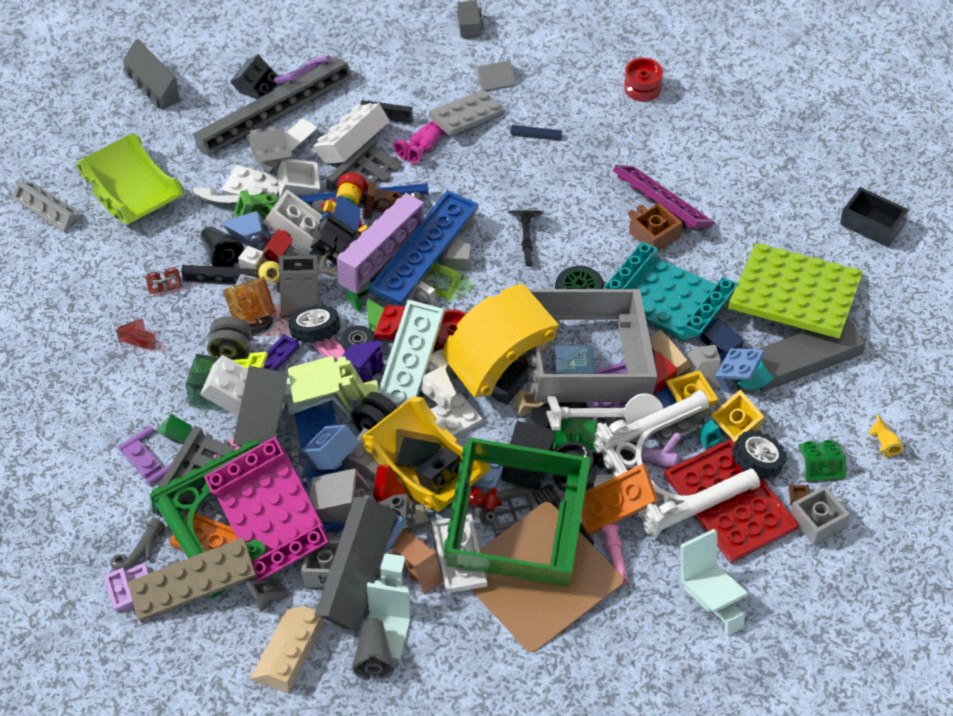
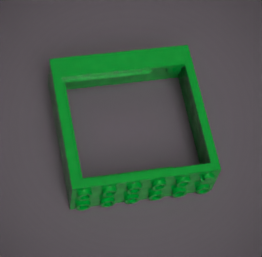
M469 437L468 444L463 445L462 463L460 462L459 478L455 487V500L452 502L451 519H449L448 535L444 544L443 558L447 559V566L569 587L591 458ZM474 461L568 477L564 501L560 503L550 565L460 550L472 489L469 484Z

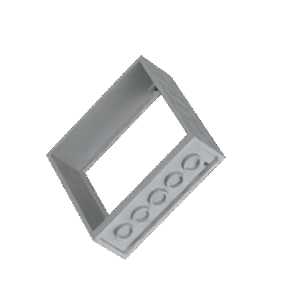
M529 289L554 320H617L627 374H544L540 346L538 345L528 350L526 354V364L530 365L528 377L529 380H532L530 390L531 395H534L535 403H548V396H555L558 403L628 402L638 394L646 393L653 395L657 373L640 289Z

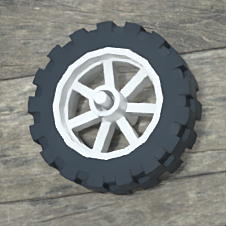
M326 305L305 307L303 310L296 311V314L293 313L288 320L291 337L297 342L302 341V343L325 341L324 339H330L332 335L338 333L337 330H340L337 310Z
M749 430L747 433L743 432L739 435L732 448V457L735 458V463L741 466L740 469L743 471L753 469L760 479L762 477H765V479L776 477L787 460L785 458L787 455L786 451H783L784 447L781 444L779 445L775 438L772 439L769 434H762L761 431L754 432Z

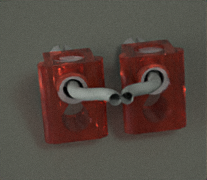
M175 267L164 269L165 280H161L160 273L157 271H151V273L149 271L145 276L149 294L164 291L162 285L164 282L167 285V290L182 287L178 269Z

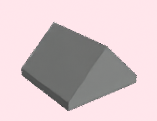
M511 60L473 67L480 88L485 92L515 86Z

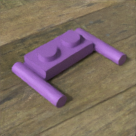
M328 55L311 59L310 63L284 76L276 77L274 81L276 84L294 81L298 77L317 68L319 64L331 62L332 57Z
M151 426L117 446L118 450L123 453L150 486L162 479L171 465L169 464L162 469L161 464L140 442L154 433V429Z

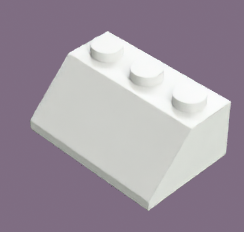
M286 190L263 221V224L274 232L277 229L287 231L293 239L291 244L305 255H308L313 250L310 246L319 227V220L322 215L289 190Z

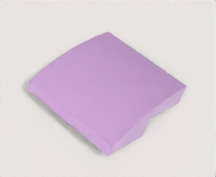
M145 563L127 571L122 567L104 576L115 611L134 607L127 582L149 574Z

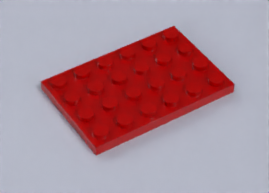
M729 439L665 470L664 477L678 495L688 496L706 490L744 471L740 469L741 466L737 465L735 458L732 457V448L735 443L732 439ZM759 478L760 487L754 490L749 489L694 515L706 532L712 529L717 531V547L730 564L799 528V524L763 479Z

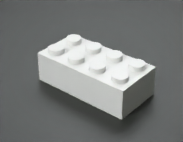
M380 104L356 105L352 108L350 114L340 119L341 122L329 129L330 132L321 136L313 147L324 164L345 162L390 120Z
M222 355L212 365L200 395L239 416L248 369ZM287 398L283 399L280 417L286 404Z

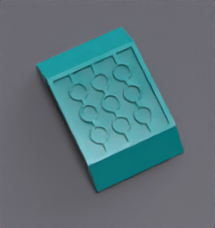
M641 241L603 289H640L647 324L677 338L686 340L702 334L734 293L739 283L722 276L717 284L659 259L658 248Z

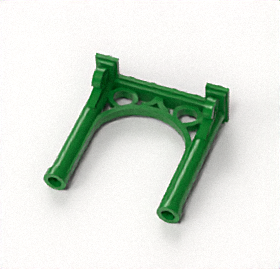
M258 440L246 442L241 448L235 451H228L223 457L217 460L213 459L205 466L191 470L188 475L182 478L177 477L164 487L155 488L149 494L151 512L156 515L161 513L163 520L170 527L187 558L205 552L193 530V519L197 509L212 495L204 476L259 446ZM205 482L206 484L201 489V494L199 495V491L194 487ZM188 493L196 497L192 505H183L178 501L181 496ZM179 510L182 512H189L187 524L183 519L182 515L180 514ZM226 589L211 594L208 597L210 599L215 598L220 594L224 593Z

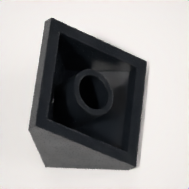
M397 429L395 465L413 469L419 468L440 451V441L434 435Z

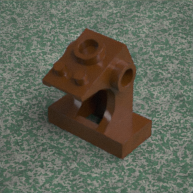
M368 182L362 219H370L371 213L376 210L386 211L403 195L396 191L375 189L376 182Z

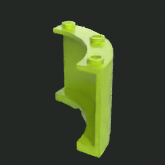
M135 133L128 134L74 162L85 182L89 181L93 186L94 190L92 192L99 202L114 218L120 217L119 221L124 224H130L184 195L181 182L176 178L166 175L161 167L152 161L144 150L140 137Z

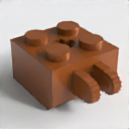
M657 203L650 209L640 204L637 206V212L634 210L628 212V216L631 219L629 233L640 243L643 241L658 248V251L681 237L682 222L661 203Z

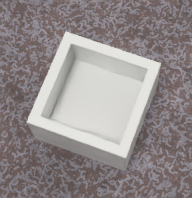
M282 158L277 172L279 198H281L286 190H289L295 196L319 193L320 184L317 162Z

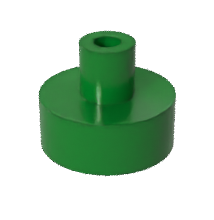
M251 540L247 543L252 561L267 553V548L261 541Z

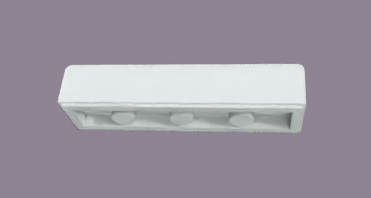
M302 118L285 133L288 149H291L292 152L317 127ZM282 158L258 163L269 173L281 162Z

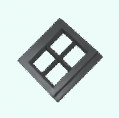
M518 486L497 491L496 495L499 500H507L510 508L497 512L495 508L488 511L495 514V520L492 522L496 536H499L519 521L516 511L530 508L532 511L538 507L531 488ZM526 496L528 504L517 507L513 506L511 499ZM512 512L515 521L499 523L498 515Z

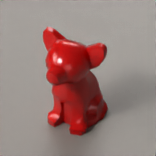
M471 486L468 506H485L486 511L502 506V501L496 495L497 488H491L485 494L481 489Z

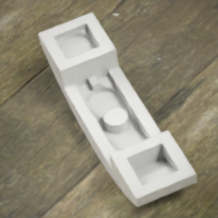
M194 188V192L199 196L216 202L232 203L237 202L239 195H217V188ZM245 188V190H248L249 195L265 194L268 192V188Z

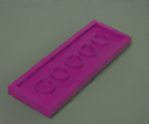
M615 165L613 172L617 174L620 180L628 181L633 189L641 190L645 193L644 196L646 198L661 203L675 217L684 220L688 227L703 229L711 228L715 221L635 166Z

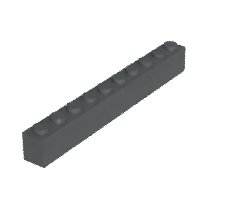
M336 57L331 62L313 69L296 80L193 133L197 148L209 155L250 133L251 130L265 125L352 78L348 62Z

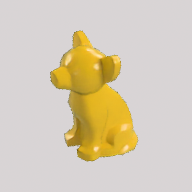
M876 415L878 421L873 424L869 434L871 436H878V441L882 445L879 449L880 453H884V457L901 453L904 450V446L900 438L895 433L889 431V425L883 421L880 415Z

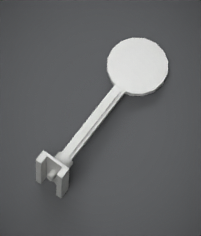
M646 393L638 394L631 398L625 408L568 409V407H559L555 396L547 397L551 411H547V417L552 430H560L561 419H568V417H625L626 422L631 424L663 409L657 397Z

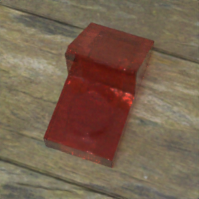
M143 319L133 321L116 329L118 341L151 351L156 347L154 334L145 331Z

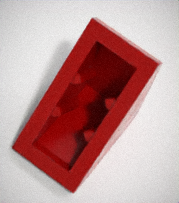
M655 351L654 354L657 380L653 394H657L667 387L666 380L676 378L678 370L659 351Z

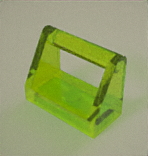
M435 263L422 279V282L425 283L431 271L453 279L448 291L427 284L435 289V295L450 300L463 281L464 275L459 271Z

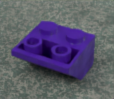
M381 341L351 345L341 356H345L348 361H351L363 383L372 381L373 376L376 373H380L384 367Z

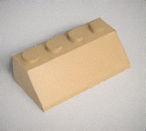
M301 606L285 611L250 680L289 694L324 626V619L315 615L316 610Z

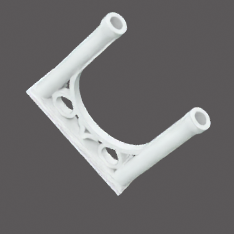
M699 390L693 393L692 396L631 424L626 425L624 420H619L607 427L606 423L602 424L600 422L597 424L594 447L598 453L602 454L606 467L612 470L613 477L615 478L627 472L626 468H635L642 464L641 449L650 435L709 408L708 399L704 392ZM640 437L637 446L630 443V441ZM624 449L630 450L635 454V458L632 461H626L620 455V451ZM748 469L706 490L688 496L669 493L652 481L656 496L662 498L664 504L657 508L656 504L652 505L650 503L647 505V508L635 513V515L642 519L647 534H651L653 539H656L661 530L742 492L760 487V480L753 469Z

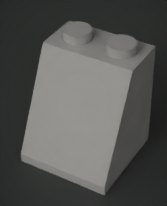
M356 469L313 477L309 489L310 500L321 521L325 523H346L354 497H363L364 495L373 497V489Z

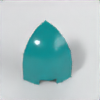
M761 360L751 379L738 380V384L749 390L759 389L771 382L774 377Z
M708 419L702 425L699 433L700 444L705 450L723 443L719 427L711 419Z

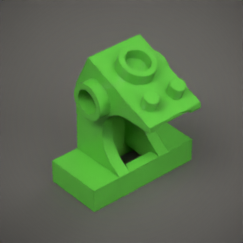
M241 190L234 212L235 216L239 217L257 211L263 218H266L278 202L279 197L267 193L249 195L248 190Z

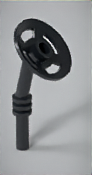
M510 210L508 214L520 218V222H522V251L524 252L525 265L530 267L532 266L531 252L533 245L530 239L529 222H531V218L543 215L544 211Z

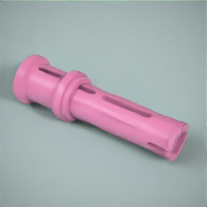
M608 524L601 529L606 541L604 546L609 551L611 565L623 576V584L628 583V577L621 552L623 542L619 538L618 532L620 529L617 524Z

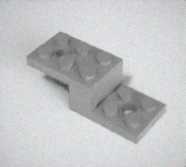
M279 125L268 127L265 132H262V129L251 130L250 134L246 135L247 141L250 143L253 163L292 156L291 149H288L284 128L280 129Z

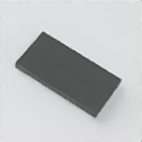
M249 365L233 444L243 445L246 442L258 440L259 445L276 437V429L289 373Z

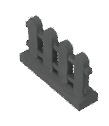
M372 137L327 177L326 189L332 192L336 188V192H338V179L346 173L363 175L367 180V184L368 182L377 181L387 182L389 180L387 171H398L400 163L396 156L392 158L385 153L383 147L380 146L378 148L376 146L377 139ZM376 160L377 162H379L380 164H382L384 167H383V168H380L378 165H376L375 163H373V161ZM364 170L373 177L370 179L361 172ZM360 200L359 204H364V200Z
M194 426L158 487H164L170 484L173 479L177 477L182 478L188 475L195 467L201 468L213 460L203 455L205 451L215 454L216 457L214 459L216 460L223 457L225 453L233 450L230 442L226 440L224 443L212 439L213 436L211 434L205 436L201 427ZM205 482L196 486L199 495L201 494V489L206 484ZM188 493L181 496L178 501L192 505L196 497ZM205 501L199 506V508H202L205 505Z

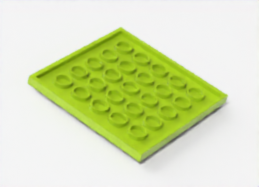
M755 243L738 281L739 285L735 288L730 299L728 309L840 339L861 282L863 271L854 267L827 262L820 258L808 257L801 253L789 252L782 248Z

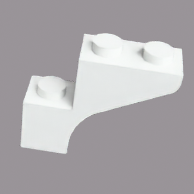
M441 349L431 354L420 391L449 412L452 410V403L456 392L448 377L452 374V368L442 357L443 350Z

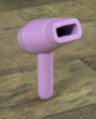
M675 433L664 449H652L644 446L641 451V460L667 468L679 464V452L673 451V448L681 439V435Z

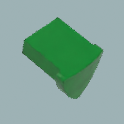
M370 282L357 293L348 290L346 298L356 311L362 309L359 298L370 293Z
M171 413L159 427L158 433L184 444L192 425Z

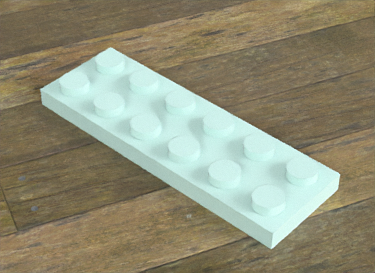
M407 300L379 388V392L390 398L397 407L401 406L412 396L418 397L423 377L426 373L445 314V310L442 308Z

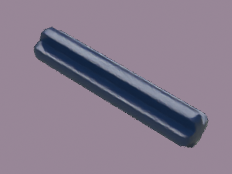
M512 125L510 129L511 135L551 140L562 139V130L520 125Z

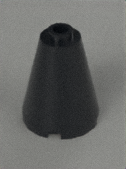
M209 226L204 228L200 238L213 267L235 268V264L239 261L238 258L244 251L242 243L215 227Z

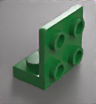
M824 440L817 443L806 441L804 444H798V449L805 460L806 481L846 478V455L837 441Z

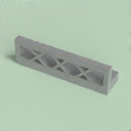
M17 183L12 198L61 230L68 231L73 219L83 218L84 214L35 183Z

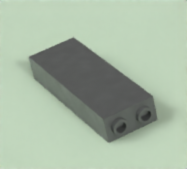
M847 318L840 339L807 330L759 348L758 350H763L765 353L761 359L765 363L764 366L774 377L771 382L761 387L760 390L762 392L768 391L860 356L864 352L865 340L858 334L854 324Z
M368 495L354 497L315 612L316 616L346 630H359L368 602L367 583L374 584L397 513L390 510V506L377 503L374 497Z

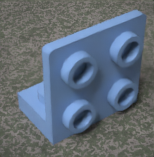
M730 348L715 375L722 390L730 392L737 380H750L765 354L764 351Z

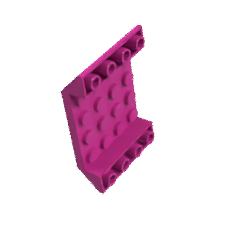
M276 437L271 438L204 476L212 494L218 498L237 539L244 537L246 543L251 540H259L267 548L265 555L252 561L257 575L254 580H263L329 543L326 529L290 458Z

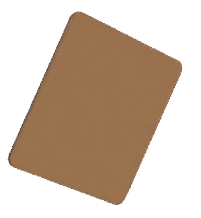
M549 502L540 504L481 548L480 553L550 565L559 510ZM579 532L569 587L485 573L487 586L470 590L527 651L534 652L623 584V576Z

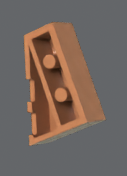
M403 528L388 554L405 557L403 567L411 574L408 578L412 582L416 580L420 584V591L426 594L444 582L437 561L438 554L433 548L427 547L422 539H417L409 529Z

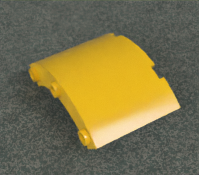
M524 284L511 286L503 289L502 293L495 297H492V295L472 308L456 325L458 329L453 336L450 335L447 339L441 355L474 398L488 396L492 394L496 382L513 361L540 344L554 341L559 324Z
M412 396L362 435L361 438L364 442L365 450L372 454L379 465L391 466L408 495L423 504L427 509L440 512L455 500V487L459 476L436 494L421 486L415 472L416 469L395 465L396 430L403 429L434 435L441 443L440 450L445 447L458 454L461 461L463 448L457 444V439L446 428L442 430L436 424L437 418L430 410L424 398ZM474 461L470 486L491 470L488 463Z

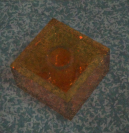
M264 276L223 290L232 317L250 322L276 312Z

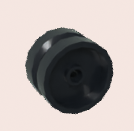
M370 392L352 412L351 419L360 432L363 428L370 430L398 407L385 395L378 392Z
M569 442L560 445L554 450V452L591 458L586 490L594 484L597 473L592 451L588 446L578 442ZM553 474L554 483L559 490L565 492L568 477Z

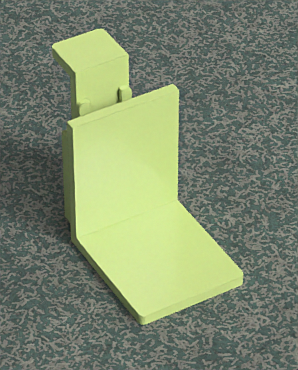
M333 356L288 368L292 397L295 404L337 393L347 411L352 412L350 399L352 401L359 400V398L363 400L370 392L380 393L378 382L374 380L363 383L351 361H348L345 356L337 358L338 362H336Z

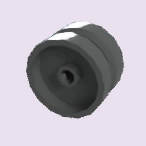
M232 316L215 319L210 326L207 344L208 354L212 357L218 356L219 358L224 355L231 360L246 359L250 349L251 326L246 321Z

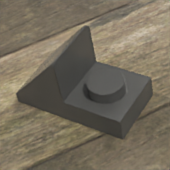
M279 579L247 581L246 583L249 594L260 611L264 609L269 601L283 600L288 595Z

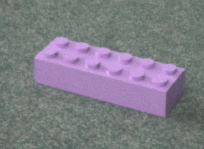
M405 193L379 219H376L367 230L363 231L361 236L356 241H353L337 257L338 284L354 293L360 291L392 259L424 219V202Z

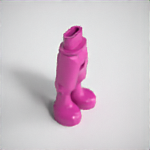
M431 121L412 135L409 143L403 139H398L393 145L394 150L401 159L405 160L408 158L409 163H418L422 159V153L429 151L444 134V131L434 121Z

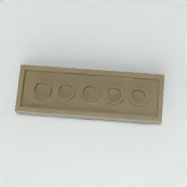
M243 537L133 579L127 583L137 618L141 622L256 578L257 575L246 540Z

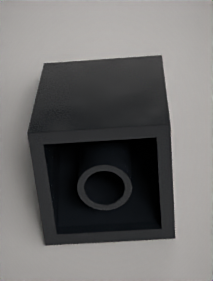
M517 420L510 444L554 451L556 430ZM502 466L501 481L540 490L547 473Z

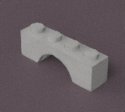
M474 215L448 246V251L444 252V262H447V269H470L471 245L463 242L459 236L463 232L473 229Z

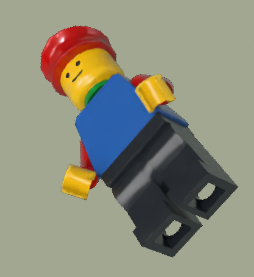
M358 173L342 175L338 179L336 199L330 198L321 203V209L324 213L319 220V227L310 246L320 255H326V259L337 265V259L333 257V254L337 253L339 255L341 252H344L354 241L356 233L361 235L363 231L369 228L367 224L362 226L360 208L357 207L360 199L365 196V191L368 187L367 180ZM323 243L324 249L320 248L318 244Z

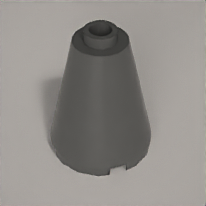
M370 618L362 626L352 663L353 673L363 679H370L369 675H379V679H383L394 673L395 663L384 623L377 618Z

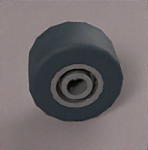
M351 326L342 333L341 346L346 352L351 345L375 341L374 333L365 326Z

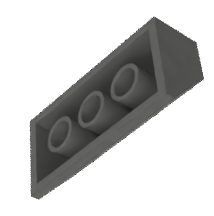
M136 39L123 59V72L127 77L132 78L135 86H139L145 96L151 98L155 106H159L164 110L180 101L176 77L139 39Z

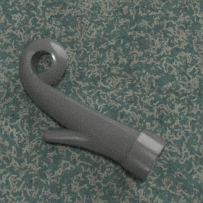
M152 517L147 524V529L130 556L127 557L123 554L114 555L110 560L111 567L114 570L122 567L124 570L129 569L144 553L146 560H150L155 539L164 530L165 524L161 520ZM119 560H123V561H124L123 563H120V564L117 563V561H119Z

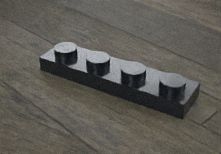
M182 265L181 268L183 282L257 286L256 269Z

